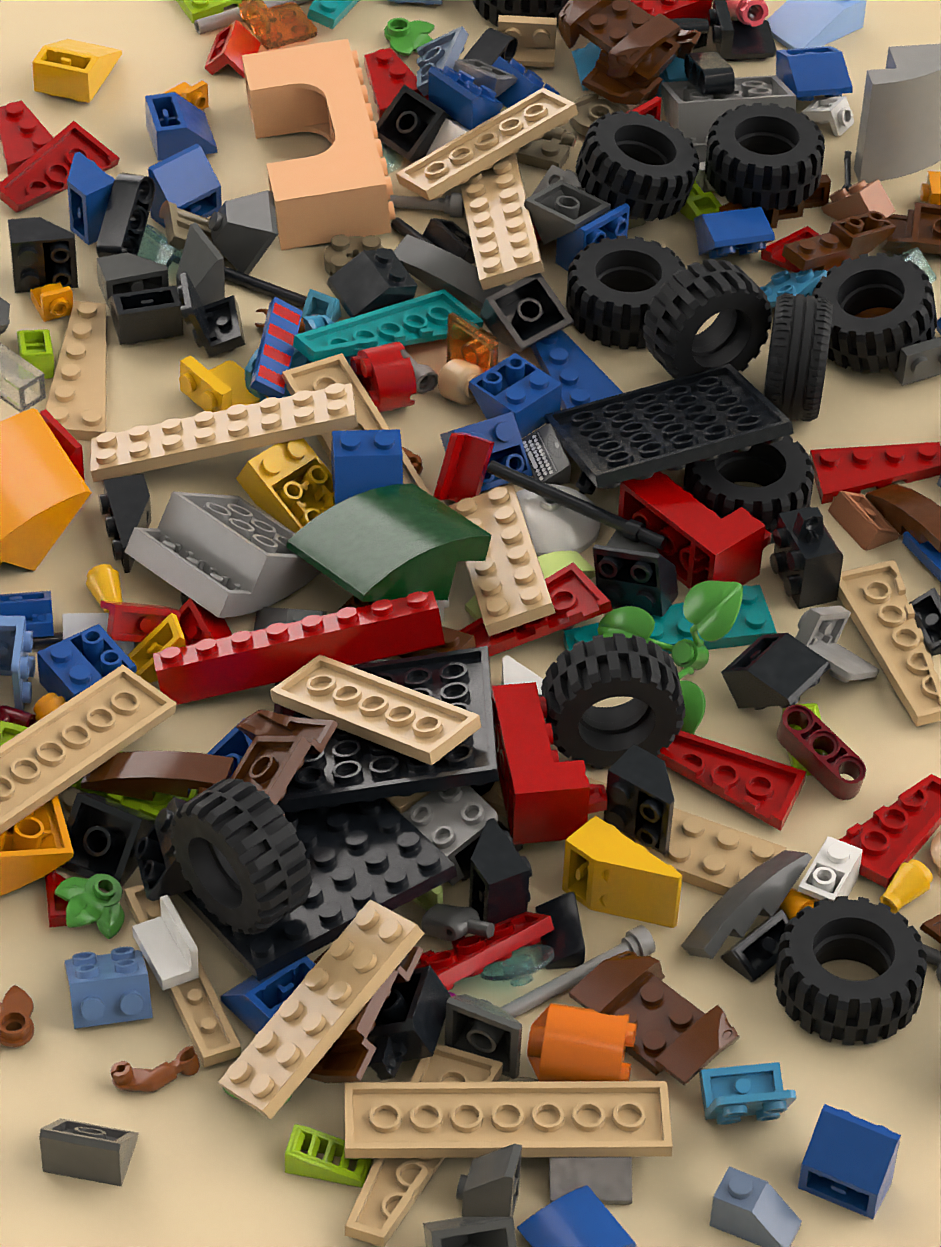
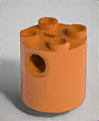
M551 1003L531 1025L527 1057L539 1082L629 1081L631 1063H624L626 1047L634 1048L637 1024L629 1023L630 1015L628 1014L607 1015L599 1013L594 1009Z

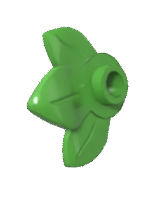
M393 18L388 21L384 29V36L390 41V47L393 51L400 55L409 56L413 51L417 53L418 47L433 40L428 34L434 30L435 25L420 20L409 22L404 18Z
M101 873L95 874L89 879L70 877L58 885L54 893L63 900L68 901L66 923L69 928L85 926L96 922L98 929L107 939H111L119 932L124 922L125 914L119 903L123 891L121 884L116 878ZM99 888L106 889L108 893L102 892Z

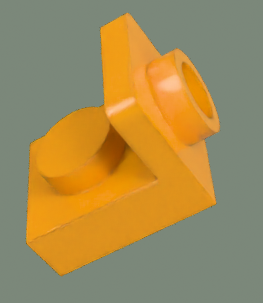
M200 81L193 86L182 82L164 92H175L200 110L209 107L208 84L204 81Z
M58 282L57 284H47L30 290L31 300L44 322L71 315L73 291L69 286L63 287L61 282Z

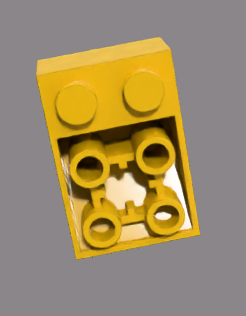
M71 39L44 45L32 61L34 91L50 96H59L78 102L90 103L121 57L122 50Z
M304 438L274 444L247 461L236 477V480L258 507L294 533L335 505L332 473Z
M596 815L565 840L562 890L564 892H575L576 900L593 911L670 928L677 926L683 875L672 865L664 863L651 854L643 845L635 843L622 834L614 825L606 823Z

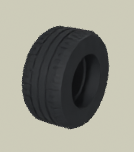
M784 293L776 298L764 396L791 420L798 421L801 419V421L810 422L818 418L833 312V304L827 298L817 297L816 299L815 296L807 295V297H804L801 294L793 296V294Z

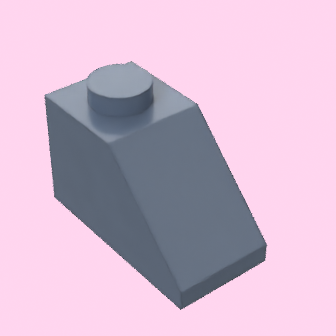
M729 1166L713 1196L709 1226L761 1247H791L802 1221L767 1181Z

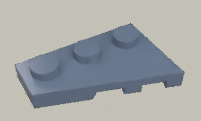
M463 26L417 48V53L420 56L417 59V64L420 67L417 71V88L423 96L428 94V71L431 66L440 69L448 66L454 69L455 61L458 60L460 54L464 51V45L469 36Z

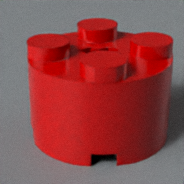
M400 342L362 349L358 351L357 356L350 358L351 368L380 413L412 406L415 403V400L410 399V395L416 394L417 390L415 373L410 357L403 358L400 350L405 349Z

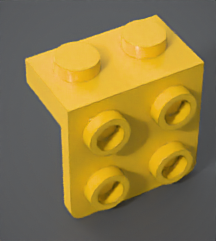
M191 355L180 360V390L204 411L217 412L227 410L229 407L237 404L246 406L260 403V399L246 388L245 370L236 362L229 360L208 370Z

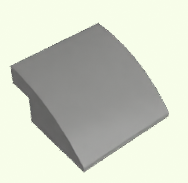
M941 44L888 47L886 69L867 70L854 171L858 182L865 180L866 183H870L877 179L884 181L899 178L923 170L941 161Z
M776 75L735 78L733 94L706 96L701 95L689 81L660 83L666 121L670 123L672 128H678L682 131L685 138L690 139L694 148H696L699 163L706 161L709 129L724 112L730 109L734 111L737 106L744 104L752 106L753 103H762V105L773 103L778 104L782 108L788 106L795 109L796 112V95Z
M172 492L158 528L134 527L125 549L126 554L218 618L241 616L261 610L263 607H269L304 587L321 573L286 547L287 541L295 533L241 497L232 495Z

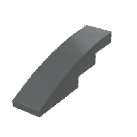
M408 234L393 251L408 273L435 292L445 289L467 307L473 303L482 309L487 297L508 287L503 284L483 291L477 267L433 244Z
M784 850L756 867L717 901L702 917L681 947L689 955L713 959L728 936L743 938L758 915L773 917L812 857L805 852Z

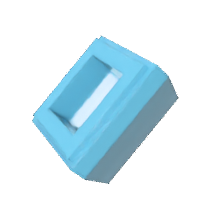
M313 289L309 290L302 310V318L316 314L326 315L335 323L341 317L339 299Z

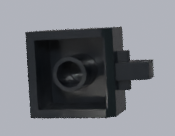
M806 507L779 513L777 528L773 531L775 546L774 553L770 555V564L773 572L779 574L782 579L787 596L793 598L798 609L837 601L844 555L838 549L823 524V515L818 507Z
M431 966L415 968L409 982L392 985L391 993L387 1000L384 1001L375 1020V1026L366 1038L376 1047L368 1067H371L377 1073V1077L380 1080L394 1078L402 1061L432 1057L446 1018V1002L451 995Z

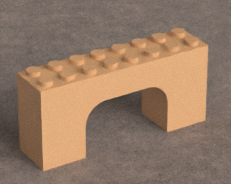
M343 39L242 55L247 99L256 139L297 132H313L324 136L331 143L329 149L315 156L266 164L269 189L273 192L278 239L281 250L330 243L331 239L336 235L366 237L369 235L391 233L390 220L395 219L393 201H390V195H393L390 176H388L386 159L382 158L381 140L378 139L376 122L373 121L371 103H368L367 88L364 85L362 69L359 67L357 51L351 50L349 40Z

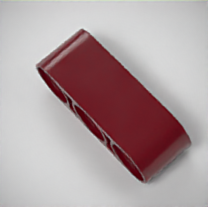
M799 704L787 707L782 714L777 730L779 743L833 796L842 800L856 797L866 775V766L862 759L810 709ZM789 725H798L802 730H794ZM814 749L824 750L828 755H820ZM840 774H847L854 780H846Z

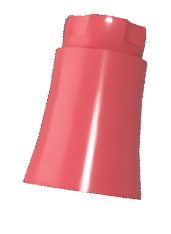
M726 0L730 17L736 18L745 25L759 26L763 24L765 17L768 16V7L764 0Z

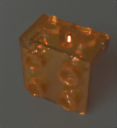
M242 0V3L239 4L242 20L266 50L277 49L295 42H303L317 36L316 26L307 18L306 14L295 2H288L270 8L262 0Z

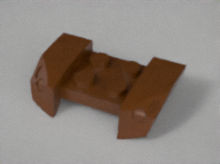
M569 0L559 13L558 18L559 32L568 48L574 47L581 34L608 53V76L616 78H627L632 75L637 66L650 52L680 31V26L660 13L653 17L629 0Z
M680 29L679 32L650 52L637 66L633 74L627 78L608 76V53L601 50L594 69L582 80L581 85L613 103L638 105L642 101H649L656 96L659 85L663 80L658 76L676 57L684 59L686 53H692L701 32L696 29L691 31Z
M915 202L914 210L908 209L907 216L891 214L886 218L896 226L894 233L880 244L882 250L893 255L902 256L905 258V261L909 260L910 251L941 255V205Z
M268 710L254 712L236 726L252 742L230 779H242L243 782H250L256 785L258 791H264L270 796V801L277 805L285 796L287 786L294 774L303 765L306 754H321L339 723L335 720L292 717ZM199 787L198 794L202 793L207 788Z
M414 946L307 1075V1078L323 1083L361 1081L376 1050V1047L366 1038L375 1026V1020L384 1001L387 1000L391 993L392 985L409 982L424 951L421 947ZM327 949L326 951H324V952L314 961V963L317 964L318 961L323 957V955L328 951V949Z
M631 951L615 955L602 961L569 991V996L584 1008L594 1009L599 1013L607 1015H630L629 1023H636L637 1029L634 1048L626 1047V1052L656 1076L665 1070L683 1085H686L718 1054L740 1038L735 1028L728 1022L725 1012L719 1005L705 1014L662 981L665 976L662 972L661 963L652 956H638L636 952Z

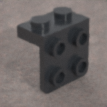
M713 0L712 9H708L707 20L709 21V27L711 26L712 41L716 44L718 54L723 59H765L776 56L777 49L767 20H764L763 24L756 27L745 25L739 20H731L726 0Z
M187 272L181 273V285L177 286L181 301L185 304L181 306V312L186 324L192 323L194 327L192 332L197 346H204L210 358L245 345L239 306L234 295L203 305Z

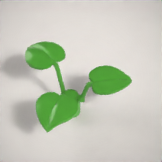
M704 581L691 588L685 597L683 612L685 618L693 623L690 633L694 641L682 639L675 645H670L649 638L655 627L654 619L647 611L633 606L620 607L610 611L601 619L597 630L599 635H603L604 638L613 637V633H622L627 638H631L632 635L644 638L646 643L652 641L662 647V649L672 652L674 663L684 668L678 673L680 680L688 674L692 675L694 670L704 668L708 663L709 651L704 645V640L709 642L717 641L731 630L741 607L743 585L738 582ZM682 680L680 685L685 704V717L683 718L684 724L681 731L694 735L705 713V696L698 685L691 681Z

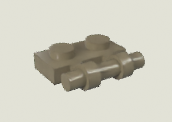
M556 127L545 133L542 139L531 141L521 147L516 153L518 163L549 170L552 164L562 168L569 157V146L575 145L577 135L567 133L566 129Z

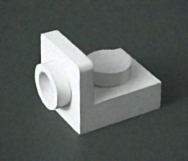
M846 96L817 97L802 111V113L809 117L810 121L813 120L819 124L830 122L834 136H841L854 124L853 113Z

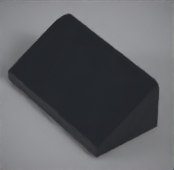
M431 218L423 236L439 248L462 258L468 263H476L471 237L453 221Z
M933 588L909 603L913 606L917 627L921 628L924 642L932 656L941 654V596Z
M575 892L565 893L537 906L535 912L551 916L554 927L553 931L540 937L546 969L571 968L584 964L585 943Z
M781 909L773 917L767 918L720 956L721 959L750 982H754L776 964L780 938L784 934V928L790 919Z

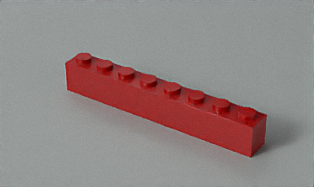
M418 591L403 598L394 600L381 599L371 605L358 608H342L336 613L322 616L310 615L296 622L287 624L274 623L267 628L251 632L239 631L229 637L215 640L203 639L189 646L180 648L168 647L161 652L153 653V659L160 691L179 705L281 682L318 655H323L352 666L445 645L439 608L433 591Z

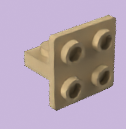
M499 15L498 31L513 36L518 40L517 51L513 59L523 66H534L536 68L554 67L557 18Z

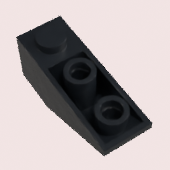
M144 474L103 480L104 494L98 495L101 514L108 515V517H105L107 535L109 538L114 537L115 539L112 540L115 561L121 560L124 573H130L135 561L134 558L125 553L134 527L149 528L151 523L150 494Z

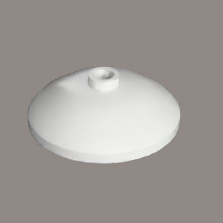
M548 484L595 505L588 497L570 487ZM526 489L516 492L537 557L557 551H577L581 553L589 548L597 539L600 532V522Z

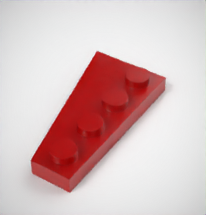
M73 121L0 182V200L17 213L68 189L67 179L73 157L79 151L89 160L94 161L103 171L117 166L120 158L78 123Z
M940 442L810 450L809 455L813 463L814 479L821 504L833 502V497L837 496L840 491L860 494L863 489L875 486L879 489L899 480L910 483L941 474Z
M573 562L545 579L556 613L492 636L488 635L482 617L459 631L474 635L476 647L488 646L490 657L610 612L613 609L610 600Z
M681 730L678 735H675L674 741L667 748L662 747L660 754L656 756L665 761L666 767L780 831L805 783L807 773L806 771Z
M930 774L900 794L898 801L889 807L882 806L873 812L871 819L862 825L859 823L855 824L846 831L844 837L839 839L842 842L863 849L859 875L887 889L900 865L904 862L908 863L941 825V778Z
M526 911L494 924L495 931L491 938L478 935L464 936L459 940L451 942L453 946L451 950L436 953L429 950L422 953L415 968L431 966L447 991L454 987L455 982L481 974L484 971L483 967L493 962L509 959L512 957V952L521 947H528L541 941L540 937L554 930L551 916Z

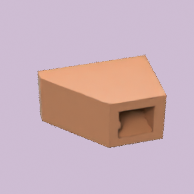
M879 179L870 183L861 180L850 186L848 192L844 187L829 196L831 201L821 207L823 213L837 221L870 211L880 212L886 218L896 212Z

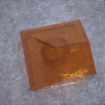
M453 312L449 314L447 362L453 359L464 360L478 365L483 372L498 364V339L477 324Z

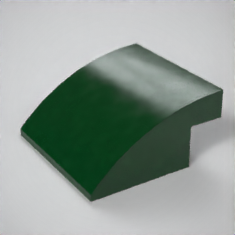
M411 483L375 488L354 495L332 506L297 531L287 541L286 547L362 602H372L381 599L394 600L407 597L409 594L418 591H433L436 600H448L457 561H485L492 535Z

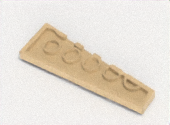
M74 301L45 409L76 440L91 441V438L106 432V303Z
M895 560L842 571L838 597L845 609L851 612V619L915 726L941 721V682L934 670L932 657L925 649L922 630L917 627L913 606L908 603L905 595L906 587Z
M437 1043L432 1057L420 1059L410 1082H497L502 1074L503 1062ZM375 1158L345 1224V1236L384 1247L445 1158Z

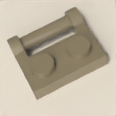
M165 201L162 204L159 216L161 219H164L169 245L177 249H184L189 227L192 223H197L212 242L211 229H209L210 218L208 219L177 208L175 203Z

